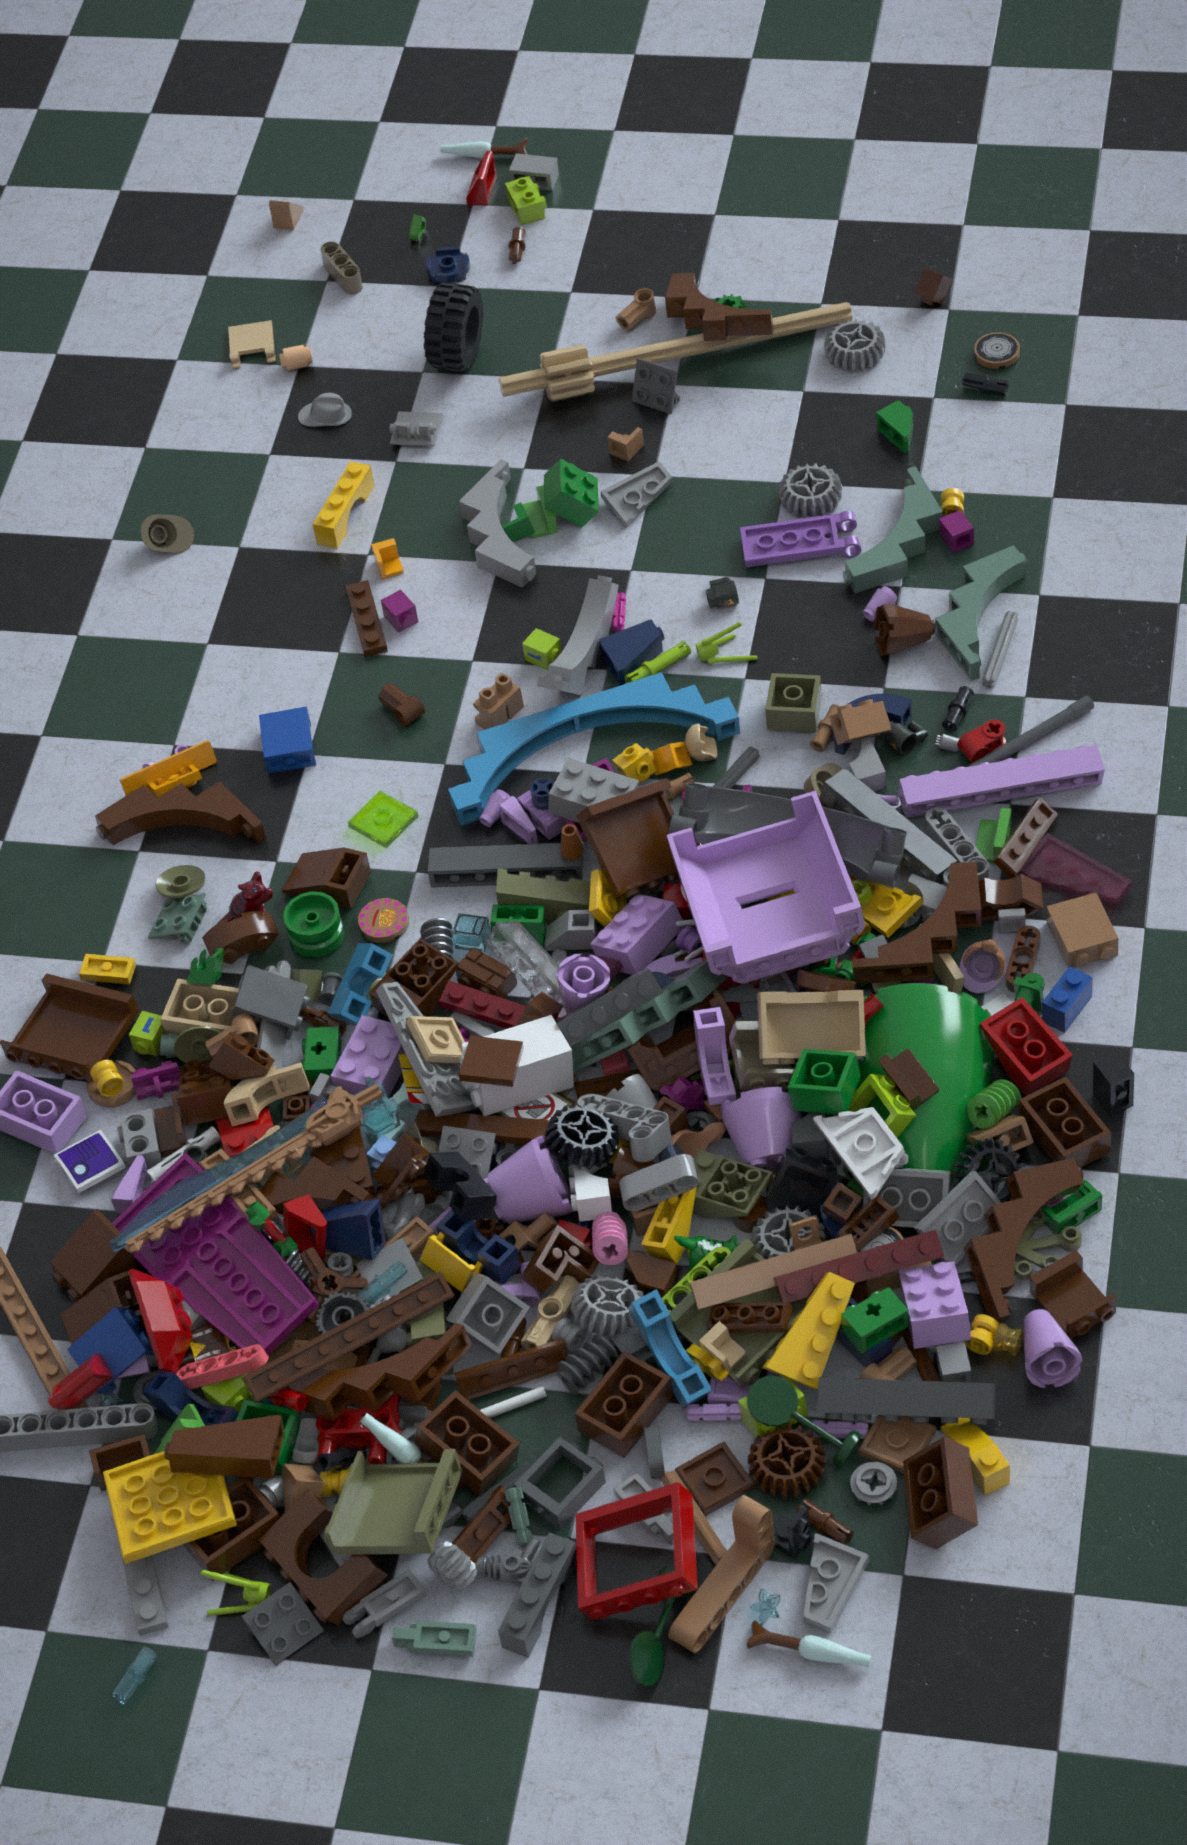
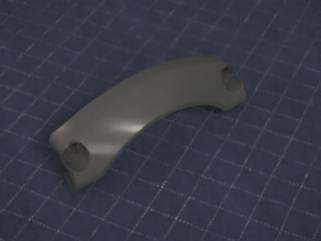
M688 783L686 784L684 801L679 809V815L674 814L671 819L669 834L692 828L695 842L707 844L795 818L791 799ZM822 807L848 874L862 881L894 888L899 874L901 859L903 858L907 832L866 818Z

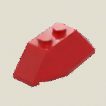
M131 1269L128 1271L158 1368L160 1371L176 1374L193 1337L190 1330L192 1326L191 1319L184 1311L182 1305L184 1301L183 1295L178 1287Z

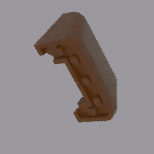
M715 989L702 1001L698 1002L696 1008L697 1010L720 1007L725 1024L728 1054L732 1052L729 1036L736 1020L721 994ZM694 1024L658 1045H655L652 1038L645 1034L633 1045L626 1047L650 1088L660 1091L663 1085L672 1086L678 1077L686 1078L700 1070Z

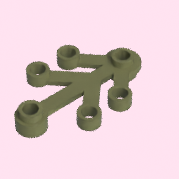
M1039 1210L1033 1217L1041 1219L1035 1221L1031 1218L1019 1241L1016 1255L1027 1261L1015 1262L1014 1274L1020 1280H1027L1032 1276V1265L1029 1262L1044 1269L1047 1267V1263H1054L1059 1260L1055 1255L1043 1256L1035 1252L1037 1250L1061 1246L1062 1249L1068 1252L1078 1250L1082 1245V1233L1074 1226H1068L1060 1234L1031 1239L1035 1231L1042 1227L1045 1222V1215L1042 1210ZM1068 1235H1073V1236H1075V1237L1069 1238V1237H1067V1236H1068ZM1021 1268H1025V1269H1027L1028 1271H1027V1272H1020L1019 1270H1020Z

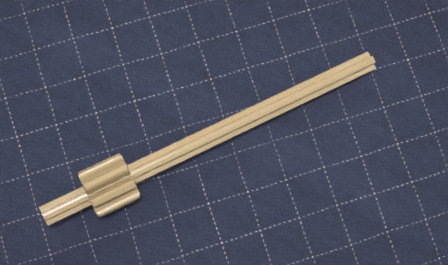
M845 302L772 318L773 335L728 336L726 341H704L702 333L588 358V351L583 345L544 352L540 354V369L499 377L500 391L502 396L506 397L546 388L547 397L551 401L590 394L595 389L594 377L636 368L637 358L657 364L838 324V322L846 323V320H853L851 306Z

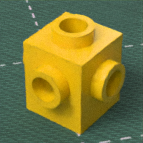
M637 743L627 747L612 760L620 775L639 780V783L647 780L650 775L657 771L653 764L655 757L648 748L643 749Z

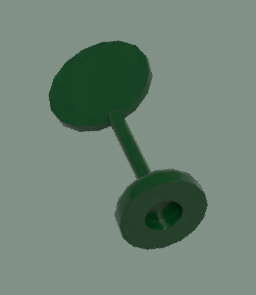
M766 1376L758 1379L750 1387L747 1394L749 1412L759 1423L766 1426H780L788 1423L793 1418L839 1448L833 1457V1464L839 1469L842 1468L862 1436L857 1431H851L842 1442L796 1412L798 1408V1395L794 1387L787 1380L778 1376Z
M663 1567L660 1569L658 1576L674 1572L675 1567ZM697 1590L683 1593L680 1597H691ZM674 1596L667 1598L655 1632L642 1631L635 1636L631 1643L629 1651L631 1673L636 1682L642 1686H652L659 1680L662 1674L664 1652L659 1639L676 1598Z

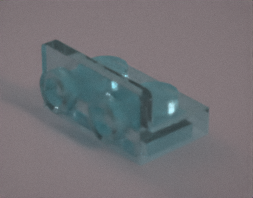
M369 1076L365 1078L367 1088L377 1084L383 1093V1097L361 1109L363 1113L362 1128L375 1141L381 1135L384 1136L401 1125L398 1115L401 1113V1110L394 1099L389 1100L387 1098V1093L380 1082L375 1083Z

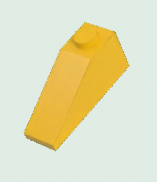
M696 1187L658 1204L641 1243L650 1256L667 1258L678 1265L685 1247L680 1246L674 1240L675 1235L689 1237Z
M958 1418V1423H947L941 1426V1431L946 1438L969 1447L972 1476L984 1496L1010 1483L1009 1463L997 1445L976 1424H970V1418Z

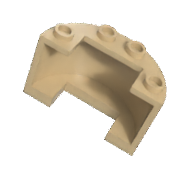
M863 990L757 993L759 1059H763V1064H795V1059L800 1058L803 1049L854 1052L856 1056H866Z

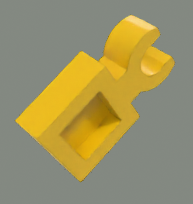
M693 1343L686 1350V1353L699 1365L702 1372L713 1379L716 1378L722 1381L729 1374L727 1370L720 1366L722 1364L721 1361L715 1357L712 1358L706 1350Z

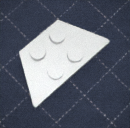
M873 1107L860 1109L856 1112H839V1116L822 1118V1115L815 1116L813 1118L815 1125L870 1199H874L904 1154L902 1144Z

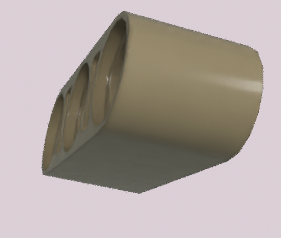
M329 241L324 243L320 249L324 268L347 294L359 293L363 289L359 267L337 242Z

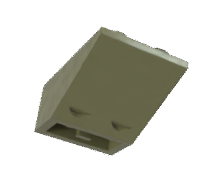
M701 1149L694 1159L698 1185L696 1187L692 1214L704 1218L748 1216L773 1176V1172Z

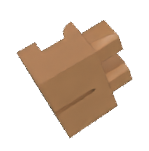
M500 673L495 678L493 686L483 688L479 692V698L473 703L475 709L479 711V714L475 716V724L486 730L507 723L508 719L510 720L524 707L521 688L512 683L510 677Z

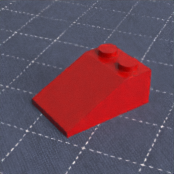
M1023 997L980 1023L981 1030L1009 1078L1025 1096L1040 1090L1069 1071L1073 1054Z
M268 1105L260 1111L258 1120L232 1127L229 1117L216 1120L224 1152L237 1167L241 1166L244 1168L247 1165L239 1153L264 1136L270 1128L274 1127ZM274 1143L269 1146L271 1151L277 1148Z

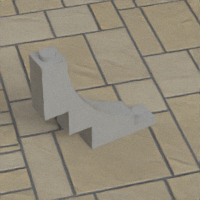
M501 459L459 501L461 517L470 521L467 525L469 542L479 546L475 550L477 566L523 588L536 575L534 556L520 549L509 539L500 524L501 511L507 498L505 486L511 480L509 464Z
M598 575L597 580L589 578L582 609L573 633L564 650L549 665L547 677L539 676L537 686L582 695L587 667L595 668L599 650L598 640L609 636L619 587L618 584L612 583V578Z

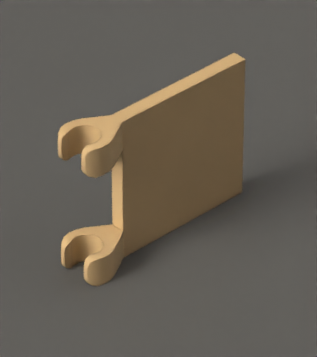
M272 320L228 327L232 368L241 367L240 355L265 351L267 363L276 362Z

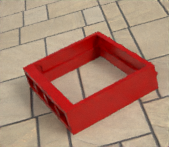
M679 1482L575 1514L578 1609L590 1619H606L607 1616L630 1612L634 1608L647 1604H657L660 1600L673 1596L680 1597L683 1593L698 1589L693 1495ZM672 1512L675 1571L597 1594L595 1535Z

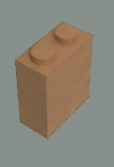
M1096 892L1047 906L1046 923L1067 967H1080L1118 955L1119 938Z

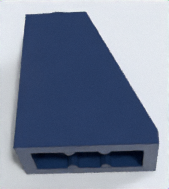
M650 619L599 639L600 656L619 686L626 684L625 676L641 667L643 662H649L663 652L662 641L665 640L662 629L656 627Z
M379 1199L329 1207L321 1212L327 1221L326 1249L373 1260L386 1245ZM311 1226V1232H312V1234H313L314 1245H315V1229H316V1228H314V1227Z

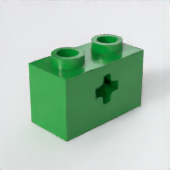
M493 904L490 920L492 945L544 946L546 932L544 905Z
M338 1026L307 1028L306 1039H302V1052L305 1054V1060H301L300 1063H302L307 1080H313L314 1084L320 1073L329 1075L331 1078V1074L341 1057L342 1039Z
M890 1287L880 1292H874L868 1299L848 1307L841 1314L842 1331L861 1354L909 1327V1310Z

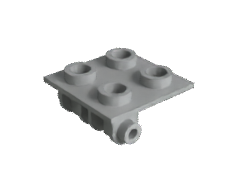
M398 411L396 422L390 424V433H392L390 445L435 446L443 413Z
M443 1126L438 1153L458 1151L481 1178L485 1179L488 1177L492 1154L497 1152V1144L494 1143L496 1133Z

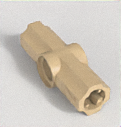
M568 1275L561 1276L549 1296L539 1303L538 1314L521 1340V1345L528 1350L551 1342V1335L555 1326L561 1319L567 1316L571 1309L572 1295L579 1285V1282L574 1277Z

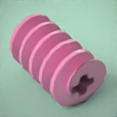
M604 1212L598 1215L592 1224L593 1254L602 1264L617 1265L623 1262L628 1253L626 1224L617 1213Z

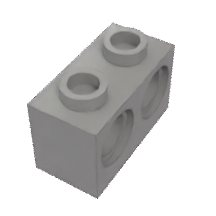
M152 1109L121 1115L122 1126L117 1127L120 1142L125 1143V1147L121 1148L124 1164L129 1163L131 1167L137 1155L143 1156L148 1169L160 1163L162 1155Z

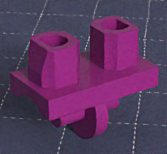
M167 1061L161 1063L157 1068L138 1069L135 1071V1074H131V1079L138 1100L158 1095V1098L161 1099L164 1098L163 1093L179 1089L181 1075L177 1062Z
M678 1077L673 1086L663 1085L659 1091L661 1094L669 1096L670 1100L684 1107L686 1114L688 1109L705 1110V1100L703 1099L705 1091L701 1079L694 1078L690 1083L689 1080Z

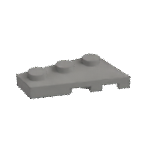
M659 461L602 490L601 498L625 528H627L672 483V476Z
M815 1533L809 1584L807 1586L803 1614L805 1623L826 1632H832L869 1562L868 1554Z

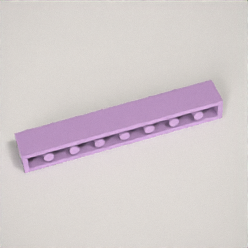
M1082 745L1075 749L1055 750L1052 753L1040 755L1031 754L1028 757L1008 758L994 763L985 762L977 766L957 767L954 770L943 772L933 771L920 776L910 775L899 780L898 795L904 816L908 818L925 815L927 810L933 807H941L948 811L1102 784L1105 768L1097 745Z

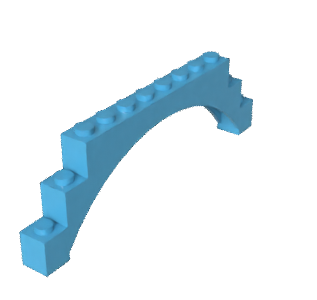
M662 672L477 732L479 749L482 754L462 760L465 777L468 782L448 789L451 806L460 826L479 820L491 793L496 790L512 770L540 749L580 731L605 725L631 722L665 723L687 728L699 723L701 726L708 727L705 733L715 736L717 741L740 734L739 716L729 697L705 704L695 685L672 692Z

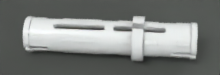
M211 1126L195 1139L190 1138L182 1148L147 1170L148 1178L154 1183L190 1146H200L206 1151L221 1141L219 1133Z

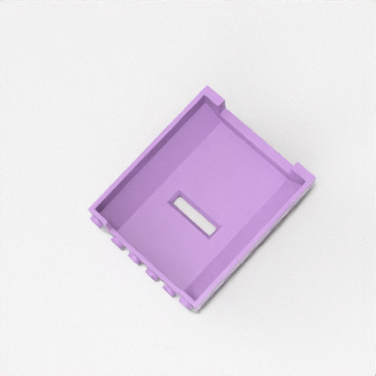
M816 791L791 798L795 818L704 845L696 846L692 828L667 834L671 854L711 973L719 976L722 973L732 977L735 982L747 983L844 954L850 947L849 942L856 933L860 934L865 928L860 903ZM792 890L795 891V894L741 909V905Z

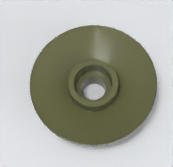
M180 865L161 873L156 880L155 886L157 892L164 897L182 898L199 891L204 886L206 877L204 871L199 867Z
M196 1026L184 1030L177 1036L174 1042L176 1056L185 1063L192 1060L204 1061L211 1059L212 1056L206 1047V1041L221 1032L208 1026Z

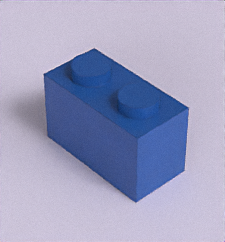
M1069 966L1042 1001V1020L1047 1025L1065 1033L1092 998L1093 977Z

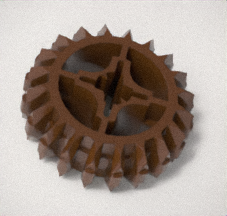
M788 1423L786 1429H780L779 1426H776V1431L774 1432L767 1429V1433L765 1434L764 1432L765 1437L757 1435L755 1439L756 1444H751L750 1454L747 1457L749 1474L753 1477L755 1485H760L763 1493L770 1490L773 1498L781 1493L785 1500L788 1494H793L797 1499L800 1491L808 1494L810 1486L817 1488L819 1484L818 1479H823L826 1467L825 1449L821 1446L819 1438H813L811 1430L803 1433L801 1425L794 1430Z

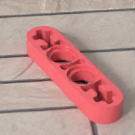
M256 1344L189 1363L179 1369L176 1375L191 1390L251 1373L264 1366L269 1357L262 1346Z

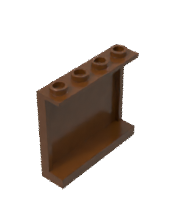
M668 778L590 805L576 815L615 898L625 895L628 899L641 892L640 889L646 888L647 891H650L660 886L661 881L665 880L668 884L679 879L667 839L670 822L674 815L664 792L671 788Z
M46 973L42 979L46 990L45 994L12 1042L1 1040L0 1045L6 1058L12 1062L29 1064L34 1068L48 1069L56 1074L71 1075L79 1080L93 1081L90 1074L92 1067L96 1063L110 1058L140 1012L131 994Z

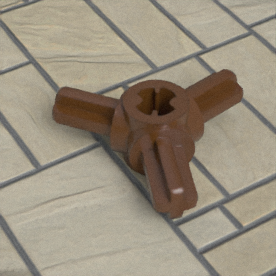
M313 1247L300 1254V1258L312 1276L309 1280L312 1285L310 1292L318 1301V1307L305 1319L306 1322L316 1323V1315L319 1314L318 1309H322L321 1304L325 1302V1297L329 1298V1294L334 1295L336 1291L337 1293L344 1292V1294L348 1292L357 1295L367 1294L368 1281L366 1278H343L341 1273L334 1272L331 1267L326 1269ZM325 1281L330 1283L328 1291L324 1289Z

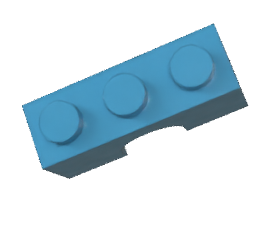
M358 943L327 1014L345 1022L347 1025H357L362 1015H367L372 1003L366 999L369 987L376 979L383 978L393 955L372 943Z

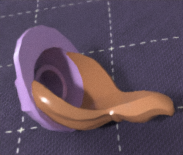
M988 939L983 942H976L964 951L960 962V970L965 976L963 985L970 992L979 994L990 991L998 984L1006 971L1007 961L1003 951L994 940Z

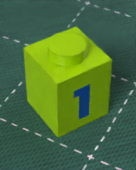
M537 628L522 643L524 659L546 670L562 652L560 638Z
M145 1011L141 1012L129 1033L133 1049L138 1053L158 1056L161 1037L165 1035L161 1023V1015Z

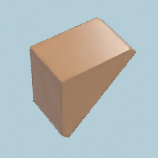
M269 200L273 227L294 230L304 206L291 202Z
M282 1465L285 1512L307 1490H310L319 1497L321 1496L324 1482L311 1466Z

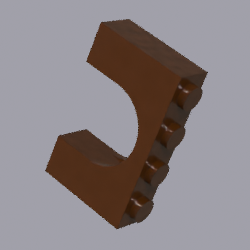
M307 1490L259 1541L266 1548L263 1551L265 1556L274 1564L278 1562L282 1567L279 1571L287 1581L297 1584L299 1588L296 1591L300 1597L307 1603L311 1601L316 1608L313 1612L324 1623L329 1620L339 1626L343 1622L344 1614L360 1603L361 1599L369 1595L388 1574L371 1555L352 1554L331 1575L323 1578L311 1577L307 1568L308 1550L313 1541L323 1532L326 1525H329L333 1512L319 1496Z

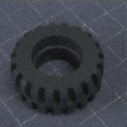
M444 282L434 289L433 295L429 300V307H427L423 337L425 358L427 363L433 368L464 372L471 368L473 362H475L482 337L484 317L482 295L476 287Z

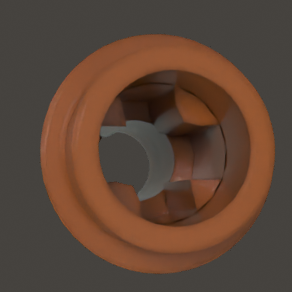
M567 824L562 828L560 854L566 860L576 861L582 857L585 846L576 826Z

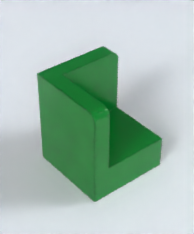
M521 502L513 505L518 518L502 525L504 532L512 542L535 532Z

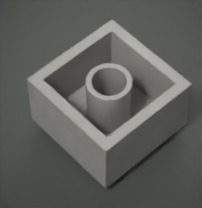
M476 1273L445 1321L451 1325L455 1323L464 1325L468 1337L488 1351L500 1354L530 1306L487 1276Z

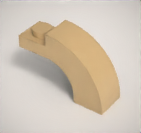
M302 1063L277 1069L275 1065L270 1068L266 1075L248 1077L237 1084L228 1093L224 1101L232 1127L258 1120L260 1111L275 1100L309 1090L310 1085Z

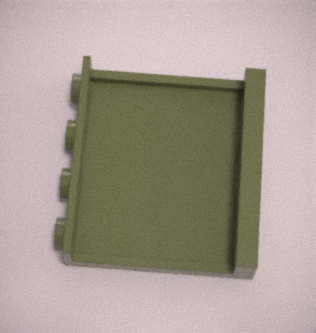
M746 1238L707 1277L765 1259L757 1253L755 1245ZM774 1287L724 1303L781 1301L777 1288ZM691 1291L670 1312L674 1330L691 1345L694 1343L701 1347L699 1340L709 1331L707 1326L712 1306L697 1310ZM809 1297L790 1302L792 1311L787 1332L729 1333L730 1337L746 1352V1356L727 1375L738 1387L743 1390L748 1384H753L759 1378L760 1372L764 1369L762 1367L771 1358L781 1339L788 1333L792 1327L791 1324L797 1315H800Z
M444 1449L439 1463L367 1464L363 1452L358 1451L354 1462L350 1465L347 1480L342 1485L339 1500L333 1507V1515L329 1525H326L324 1531L325 1540L329 1543L333 1555L432 1554L463 1471L456 1450Z

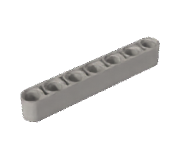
M145 1403L0 1415V1452L115 1443L145 1434L146 1440L155 1437L159 1432V1423L154 1409Z

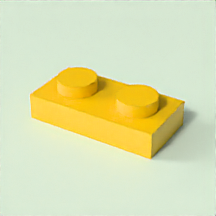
M85 954L79 971L80 979L130 984L136 967L135 958Z

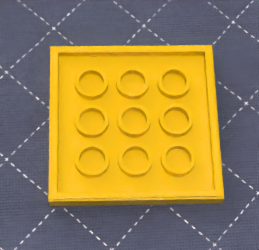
M165 1451L103 1472L121 1555L125 1564L237 1525L225 1477L222 1475L171 1472L169 1460L165 1459Z

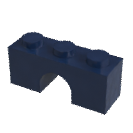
M451 1210L436 1225L437 1233L442 1232L445 1235L442 1243L444 1246L469 1264L475 1266L478 1261L483 1264L481 1272L501 1285L521 1267L517 1248L496 1234L490 1240H487L478 1231L474 1220L462 1221Z

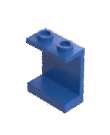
M307 706L259 715L263 754L268 774L316 766L310 731L311 722Z
M115 1307L67 1349L78 1366L82 1365L95 1353L102 1355L115 1377L96 1393L110 1395L117 1389L113 1382L144 1354L155 1356L147 1331L141 1328L138 1323L140 1321L138 1315L130 1308Z

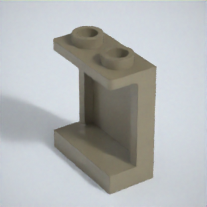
M735 1021L729 1041L740 1089L754 1090L767 1087H781L782 1091L788 1090V1085L795 1069H792L791 1064H763V1059H759L758 1021Z

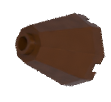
M885 604L877 607L874 630H879V636L875 637V644L880 655H892L930 640L932 635L935 634V622L927 614L894 604Z

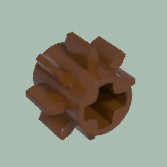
M491 1217L490 1219L475 1220L478 1231L487 1240H490L495 1234L499 1236L504 1231L499 1218L493 1219Z

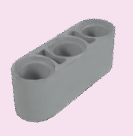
M687 1154L676 1155L623 1177L619 1182L623 1206L628 1211L645 1209L694 1189L698 1185V1177L693 1157Z

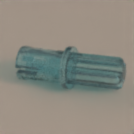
M397 1261L380 1276L376 1274L374 1280L356 1293L357 1297H364L370 1306L385 1292L389 1293V1288L408 1273V1269L401 1261Z
M142 1647L130 1667L128 1666L124 1669L125 1675L112 1693L113 1698L119 1703L124 1704L127 1702L137 1686L145 1682L147 1672L158 1658L153 1650Z

